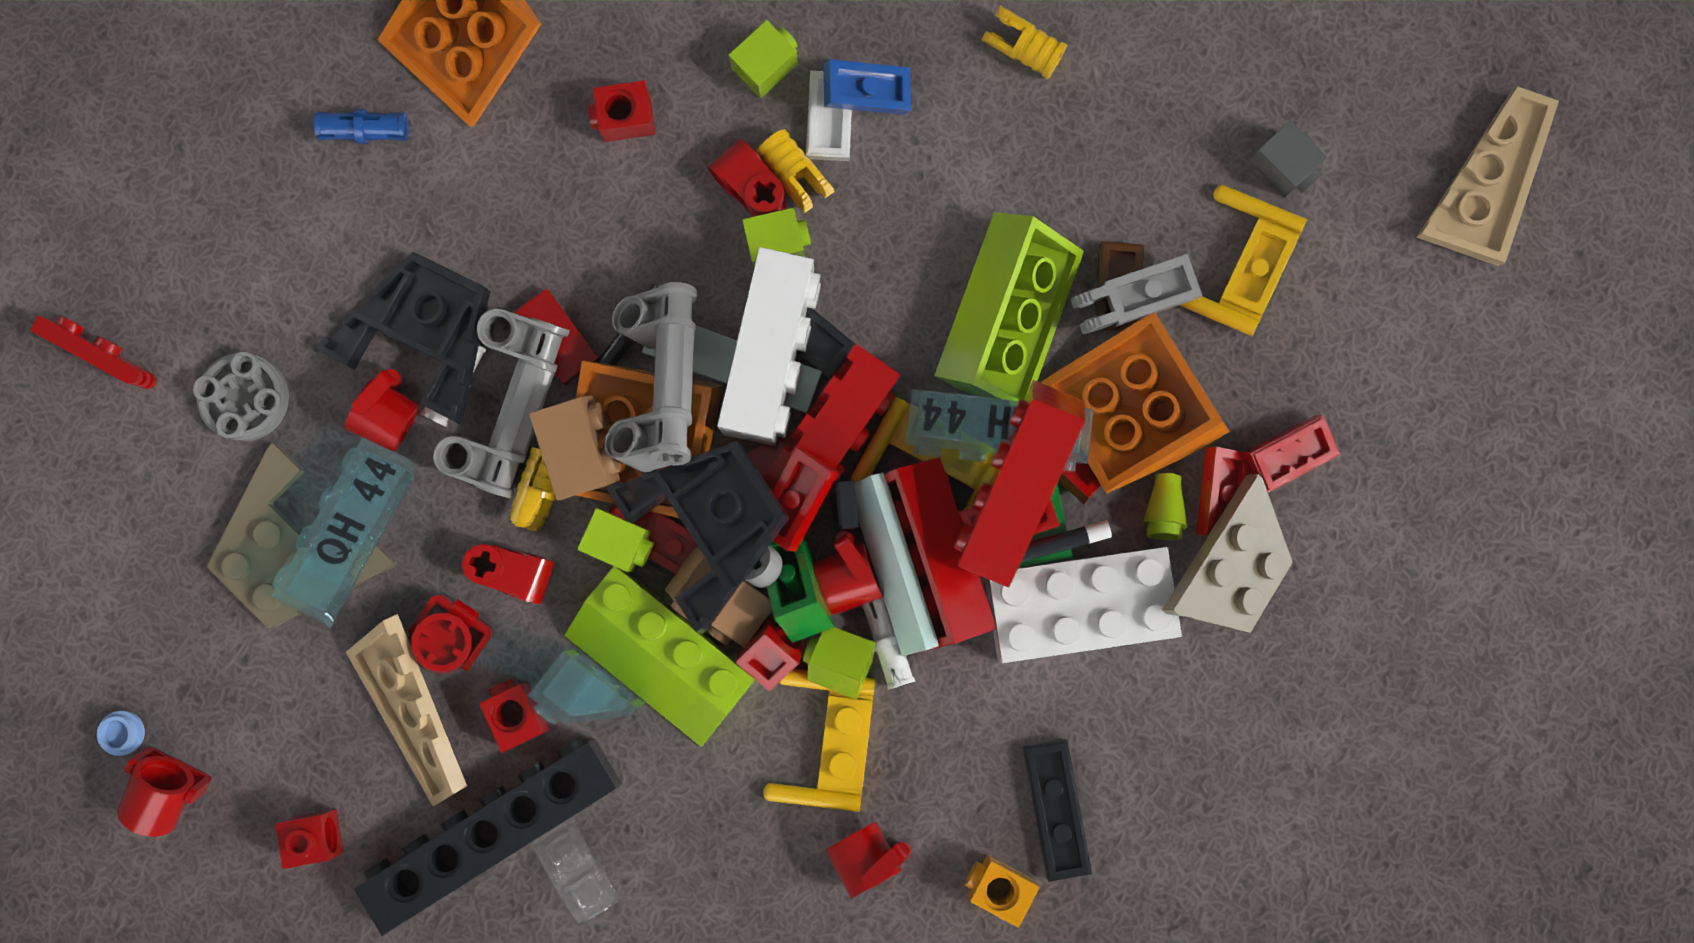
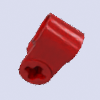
M739 138L707 167L720 186L729 195L735 197L753 217L786 210V197L781 181L768 169L758 154L743 139ZM763 193L768 197L773 194L774 201L770 204L765 200L759 202L758 195Z
M479 544L466 552L463 557L462 568L466 577L476 584L502 591L503 594L541 605L555 562L518 550L513 551L497 545ZM491 553L490 561L496 564V568L494 571H486L483 576V568L477 565V560L479 557H487Z

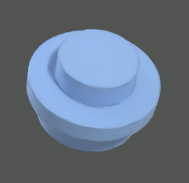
M125 710L115 711L105 716L97 730V740L100 746L107 753L115 756H123L136 751L142 744L145 735L141 719L133 712Z

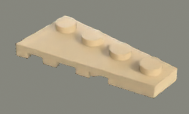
M1516 87L1512 90L1416 238L1496 266L1506 263L1559 101L1521 87Z
M398 614L378 624L347 650L346 654L432 806H435L467 787L399 616Z

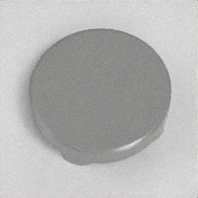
M248 352L233 353L216 360L195 381L193 386L198 410L205 424L216 434L236 441H252L268 435L281 423L288 408L289 391L283 374L270 361Z

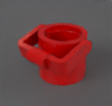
M384 369L374 379L372 378L367 382L359 396L353 401L344 429L394 454L413 425L421 404L396 391L403 384L400 372L394 369Z
M842 531L838 533L833 543L838 552L813 562L821 594L832 615H837L884 598L866 544L861 543L854 532Z
M436 594L429 599L407 633L412 635V651L417 663L424 670L439 675L452 673L461 667L468 672L492 637L493 629L488 623L479 618V612L461 600L457 599L455 602L443 594ZM436 603L449 611L448 613H436L428 616ZM468 627H474L483 633L484 636L469 656L472 636Z
M148 747L132 757L125 766L124 772L131 776L118 806L117 817L121 824L133 833L150 837L167 835L175 829L185 804L191 805L203 796L212 778L207 773L171 755Z
M877 822L862 828L825 849L850 899L901 872L900 865L912 855L911 845L904 841L898 842L890 848Z

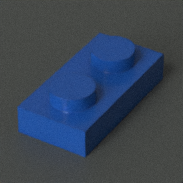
M829 59L823 64L825 108L900 115L911 111L909 67Z

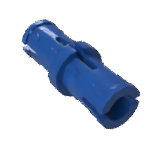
M355 109L354 112L345 113L316 112L314 116L315 135H317V140L347 139L356 140L358 144H368L369 140L407 141L408 118H406L407 114L405 112L368 113L366 109Z

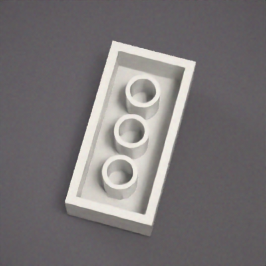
M759 247L718 422V428L723 435L773 447L776 446L777 437L786 438L791 418L790 407L785 406L787 394L796 395L801 369H799L800 363L795 362L798 350L806 352L811 326H809L810 318L805 316L807 308H816L821 283H819L821 274L814 273L813 259Z
M1168 547L1020 568L1017 570L1009 588L985 578L988 600L992 607V616L997 628L993 630L997 660L1001 663L1182 637L1179 616L1168 615L1162 610L1175 590Z

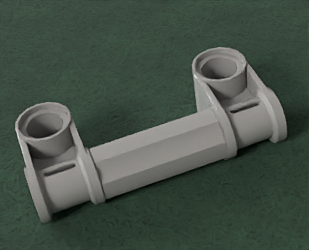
M664 283L658 288L634 296H627L617 304L612 315V326L615 331L648 349L656 348L653 411L615 422L609 428L604 442L605 451L608 456L641 472H650L667 466L682 465L691 460V451L687 448V427L692 424L694 335L696 334V325L692 321V304L697 300V289L687 283Z
M502 309L488 310L480 317L477 324V333L482 343L489 348L517 357L518 362L490 443L488 444L466 436H450L442 439L436 445L433 454L435 466L440 472L473 484L475 487L489 493L507 498L513 497L514 490L511 486L519 463L525 462L534 434L529 413L542 410L557 369V365L554 362L562 338L568 337L570 330L533 317L529 319ZM506 318L510 323L511 333L505 341L498 342L494 337L493 329L499 320ZM457 444L462 445L468 455L465 465L461 468L456 467L450 457L453 447Z

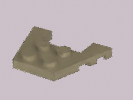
M271 443L267 447L206 566L268 629H274L302 615L336 595L362 584L377 574L386 572L397 564L369 535H365L352 548L353 551L349 552L348 558L343 563L334 566L322 560L317 553V548L273 506V503L305 472L275 443Z

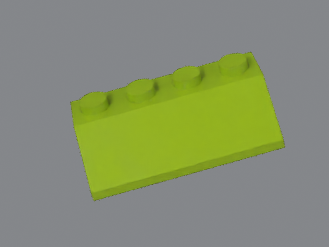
M994 212L934 376L959 390L1003 406L1011 407V409L1015 408L1019 398L1025 400L1032 381H1038L1084 251L1034 216Z
M613 566L584 602L564 635L700 747L705 744L755 681L752 676L735 663L736 659L704 633L695 632L687 619L671 608L629 572Z

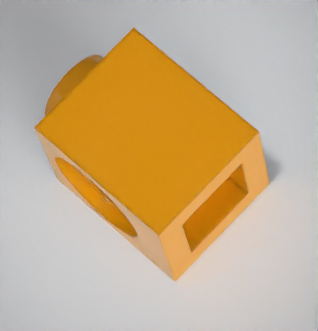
M988 854L983 864L978 861L974 863L964 886L970 888L967 896L971 903L1017 928L1020 927L1040 888L1035 879ZM996 878H1005L1010 881L1008 894L1000 899L988 896L987 887L989 883Z

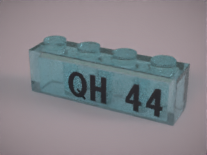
M912 389L905 445L915 446L914 454L941 457V449L959 451L958 459L985 462L986 454H994L1001 440L1007 442L1013 428L1009 421L1018 401ZM1085 408L1086 421L1063 471L1075 472L1076 463H1088L1093 409Z
M363 437L357 448H350L344 456L341 464L342 474L335 486H329L324 491L318 505L320 510L312 526L307 525L301 531L296 541V549L298 550L289 565L286 564L281 567L275 576L272 586L275 590L271 597L281 605L329 628L334 623L418 472L410 459Z

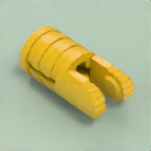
M1000 5L995 16L1002 23L1020 30L1022 34L1015 46L1005 41L1002 36L989 31L985 32L981 41L1013 60L1021 61L1022 64L1031 67L1035 72H1040L1042 77L1049 79L1064 55L1068 44L1058 42L1056 38L1046 35L1044 31L1036 29V26Z
M786 129L779 130L771 135L757 149L756 153L781 181L786 193L803 213L813 208L812 200L798 183V180L803 176L822 198H826L835 192L831 184L813 162L806 158L801 148L797 147V143L790 138V134Z
M531 447L530 456L525 463V470L522 472L521 481L517 486L518 490L512 504L513 508L510 510L509 520L512 521L511 524L517 527L537 532V530H541V527L546 522L545 519L548 517L556 496L541 450Z

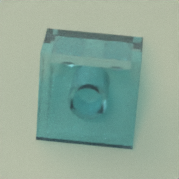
M577 648L562 651L528 695L537 702L534 710L553 724H556L558 720L564 724L630 716L641 710L646 704L642 698Z

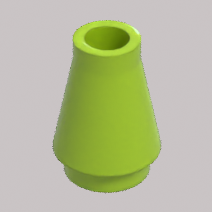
M1158 473L1155 475L1154 487L1143 520V525L1147 527V537L1158 540L1182 539L1183 530L1187 528V520L1181 488L1182 477L1173 473Z

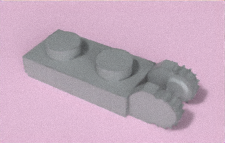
M1185 254L1106 281L1102 284V287L1079 294L1070 300L1075 309L1085 308L1104 298L1107 299L1111 313L1089 318L1080 324L1082 333L1087 334L1116 324V327L1146 317L1150 313H1158L1199 299L1203 295L1189 256Z

